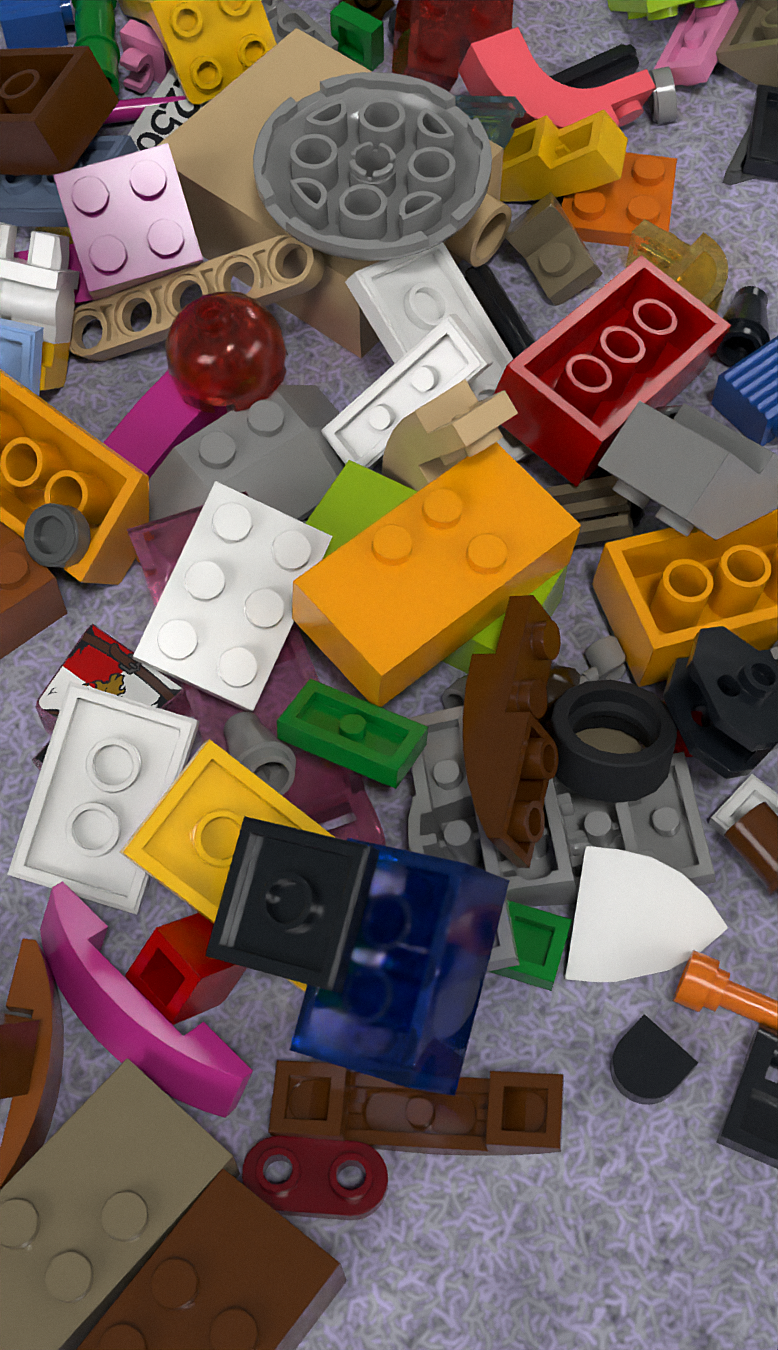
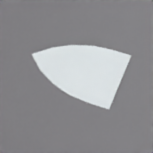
M585 846L565 979L588 982H618L667 971L687 961L693 950L698 952L704 950L728 927L708 896L681 872L650 856L620 849Z

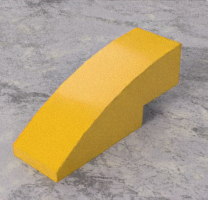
M604 109L561 129H558L550 118L545 115L491 141L504 148L500 201L538 200L550 192L555 197L590 190L621 179L628 138Z

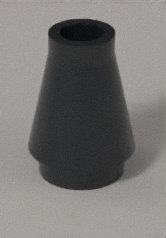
M746 286L739 289L734 296L733 303L723 317L725 321L731 324V327L716 352L718 357L729 366L735 365L770 341L767 317L768 297L758 287Z

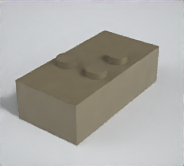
M128 1058L0 1190V1350H76L222 1168L225 1169L236 1179L240 1175L233 1155Z

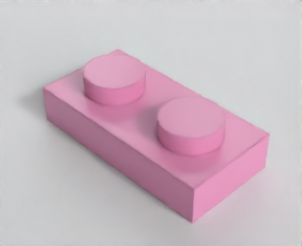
M725 0L723 3L703 8H695L694 3L688 4L654 69L670 67L675 85L694 86L699 83H706L718 61L716 52L739 12L736 1Z

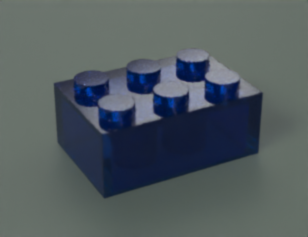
M347 838V841L379 849L380 854L343 993H337L307 984L290 1051L407 1088L455 1096L510 880L467 863Z

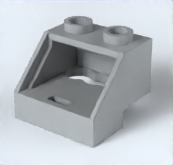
M639 400L598 466L618 479L612 488L613 491L643 510L650 500L661 506L655 517L686 537L696 527L717 540L778 509V455L683 403L674 419H671Z

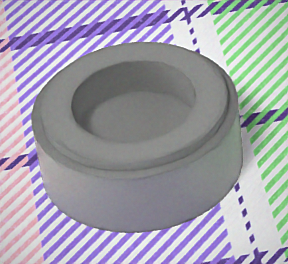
M670 67L649 70V74L656 86L648 98L653 122L660 124L675 121L677 118V99Z

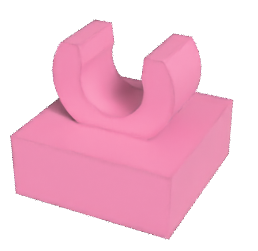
M130 19L119 31L123 49L120 66L131 71L123 83L127 88L144 93L150 87L152 81L162 83L171 69L172 63L153 28Z

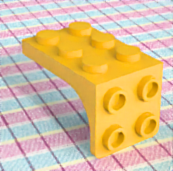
M118 0L124 15L145 20L153 28L172 63L185 98L193 104L198 105L213 99L277 44L261 0Z

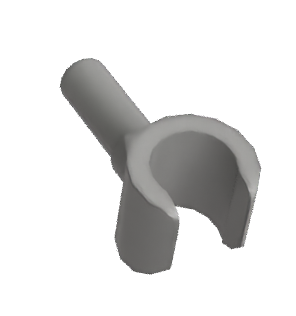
M615 636L601 638L587 648L585 655L592 668L582 673L580 684L586 681L609 679L618 681L623 678L626 673V655Z

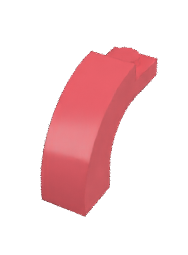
M518 27L471 43L458 70L476 105L504 133L513 131L545 115L550 118L558 129H561L603 109L617 126L621 127L631 123L644 112L642 107L656 88L647 69L595 88L580 89L561 84L549 77L538 66Z

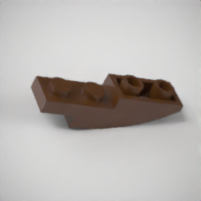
M534 595L510 596L496 653L472 654L463 708V753L467 782L476 813L487 838L517 868H530L535 843L541 839L544 831L545 818L543 806L549 779L555 776L558 768V750L555 741L538 721L544 716L547 708L546 686L552 660L557 658L560 651V629Z

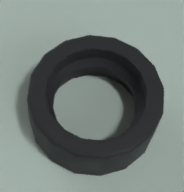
M610 679L586 681L567 689L554 703L548 733L555 741L558 750V768L555 776L570 790L586 798L609 803L637 801L656 792L668 777L678 728L667 705L654 693L635 684ZM601 727L620 730L637 738L646 748L639 752L624 754L601 751L584 743L576 733L585 729Z

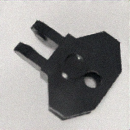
M724 626L700 629L694 638L690 656L677 658L672 664L663 698L689 754L725 779L746 776L778 744V659H774L770 649L758 651ZM691 711L702 713L701 722L703 726L698 725L693 720Z

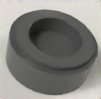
M44 504L34 510L28 518L24 530V542L29 555L38 564L46 567L67 568L77 564L85 556L90 544V528L85 516L78 509L69 505Z

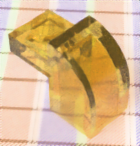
M644 219L631 232L626 267L642 255L716 314H719L728 278V262L721 247L704 232L690 246L673 233L665 231Z

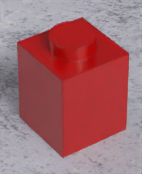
M200 913L156 927L125 974L128 981L172 1025L219 1006L226 1000L247 969V967L205 956L214 924Z

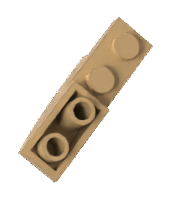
M464 379L404 417L397 424L386 444L383 455L382 475L419 491L465 457H471L500 440L503 435L498 426L518 414L505 390L478 401L468 382Z

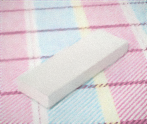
M450 314L321 430L322 434L345 465L348 460H351L371 470L383 460L387 441L393 429L404 417L462 380L466 379L468 384H470L494 362L457 314Z

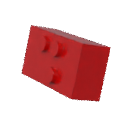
M641 255L506 365L494 394L505 390L518 414L502 423L501 426L578 487L600 467L598 466L600 460L639 400L654 409L666 406L706 368L730 329L731 324Z

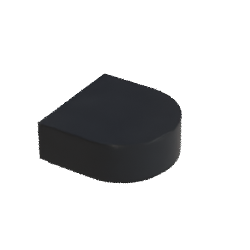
M644 1014L618 1042L611 1058L610 1072L616 1088L622 1095L633 1102L650 1105L660 1103L669 1098L695 1070L699 1062Z

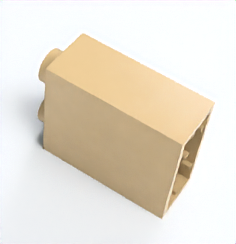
M295 28L158 144H169L203 257L211 260L273 237L287 234L266 210L256 188L253 155L255 144L263 125L270 115L288 98L292 97L298 102L304 97L320 91V81L345 74L372 71L300 29ZM489 140L492 154L491 180L485 198L470 221L455 235L443 242L456 265L462 260L474 267L485 264L499 249L511 223V208L500 201L504 148ZM304 248L293 249L285 256L283 273L287 279L296 278L305 270L307 254ZM322 252L325 258V270L319 283L305 293L278 301L276 304L359 358H362L380 339L345 281L354 272L379 261L353 260ZM246 266L238 269L233 276L252 288L254 283L252 268Z

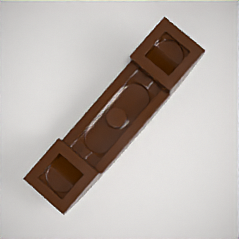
M277 1060L268 1132L271 1136L358 1141L377 1150L435 1155L502 1156L561 1152L564 1075L490 1071V1078L371 1073L352 1072L349 1066L343 1063Z

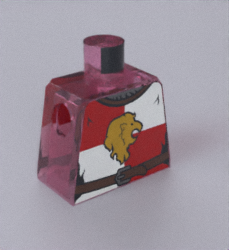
M93 623L83 633L44 689L35 707L45 731L51 736L69 681L189 718L191 713L185 688L162 672L133 660L134 652ZM50 741L32 758L33 763L40 771Z

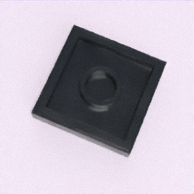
M244 816L205 956L325 990L343 993L380 850L372 846Z

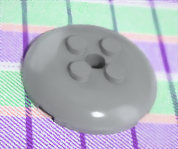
M360 72L345 74L320 81V91L306 96L298 102L292 97L288 98L270 115L263 125L255 144L253 155L254 178L258 194L266 210L282 229L299 242L320 252L341 258L364 261L398 259L415 255L443 243L461 230L474 216L485 198L491 180L492 154L490 142L479 119L476 117L471 120L467 114L455 105L456 96L435 84L419 78L395 73Z

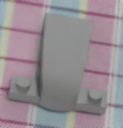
M464 705L408 718L428 726L427 745L412 765L416 795L412 797L408 817L409 849L412 865L421 890L434 904L436 909L445 968L451 979L520 965L507 900L530 907L577 904L585 846L620 849L653 857L681 872L695 886L716 882L684 751L673 754L668 777L658 790L637 801L609 803L589 799L565 787L556 776L549 779L543 806L545 824L542 837L535 843L530 868H517L487 838L474 807L467 782L463 753Z

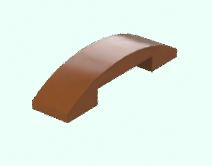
M22 938L6 1007L9 1012L31 1015V1019L39 1020L29 1091L27 1095L12 1097L1 1142L0 1190L44 1145L58 1100L63 1068L64 1025L56 981L38 942Z

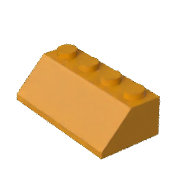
M0 369V521L24 539L27 520L38 507L44 504L55 503L69 505L78 509L85 516L89 524L90 544L85 556L77 564L63 569L83 583L119 585L149 535V476Z

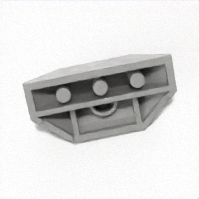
M270 385L175 446L149 479L148 538L163 555L180 556L215 481L299 521L310 516L345 466V463L321 431L340 412L316 385Z

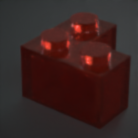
M399 0L396 6L392 73L419 78L450 92L458 79L459 66H461L471 43L512 29L513 0Z

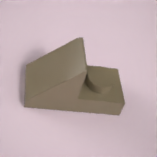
M551 192L510 223L506 233L507 240L525 258L547 297L555 306L563 304L603 275L556 197Z

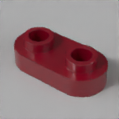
M272 1136L258 1142L249 1151L242 1168L243 1185L280 1215L359 1220L373 1214L382 1205L388 1191V1171L383 1158L373 1147L358 1141ZM276 1161L287 1162L292 1167L290 1178L282 1184L268 1182L265 1178V1172L270 1164ZM349 1166L360 1168L366 1176L362 1186L355 1190L344 1189L337 1181L339 1173Z

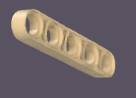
M287 233L87 303L74 309L69 350L73 354L92 361H105L217 323L222 319L226 320L305 293L314 288L322 279L325 270V258L322 252L299 242ZM304 248L307 254L305 270L296 278L287 279L283 273L285 256L293 249ZM250 266L254 272L253 286L247 294L235 297L231 291L232 277L238 269ZM198 284L201 287L203 296L201 305L195 312L185 315L180 307L181 295L187 287ZM148 302L152 309L151 321L145 329L135 332L131 326L130 317L132 311L138 304ZM99 319L102 325L101 339L97 345L87 349L82 341L83 329L91 320Z

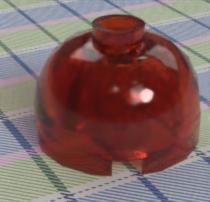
M214 292L202 295L186 304L174 317L166 338L165 349L168 370L175 389L187 404L202 412L216 413L213 406H227L233 404L235 412L249 409L255 402L269 398L283 382L287 371L284 364L288 355L287 345L276 319L265 305L241 292Z

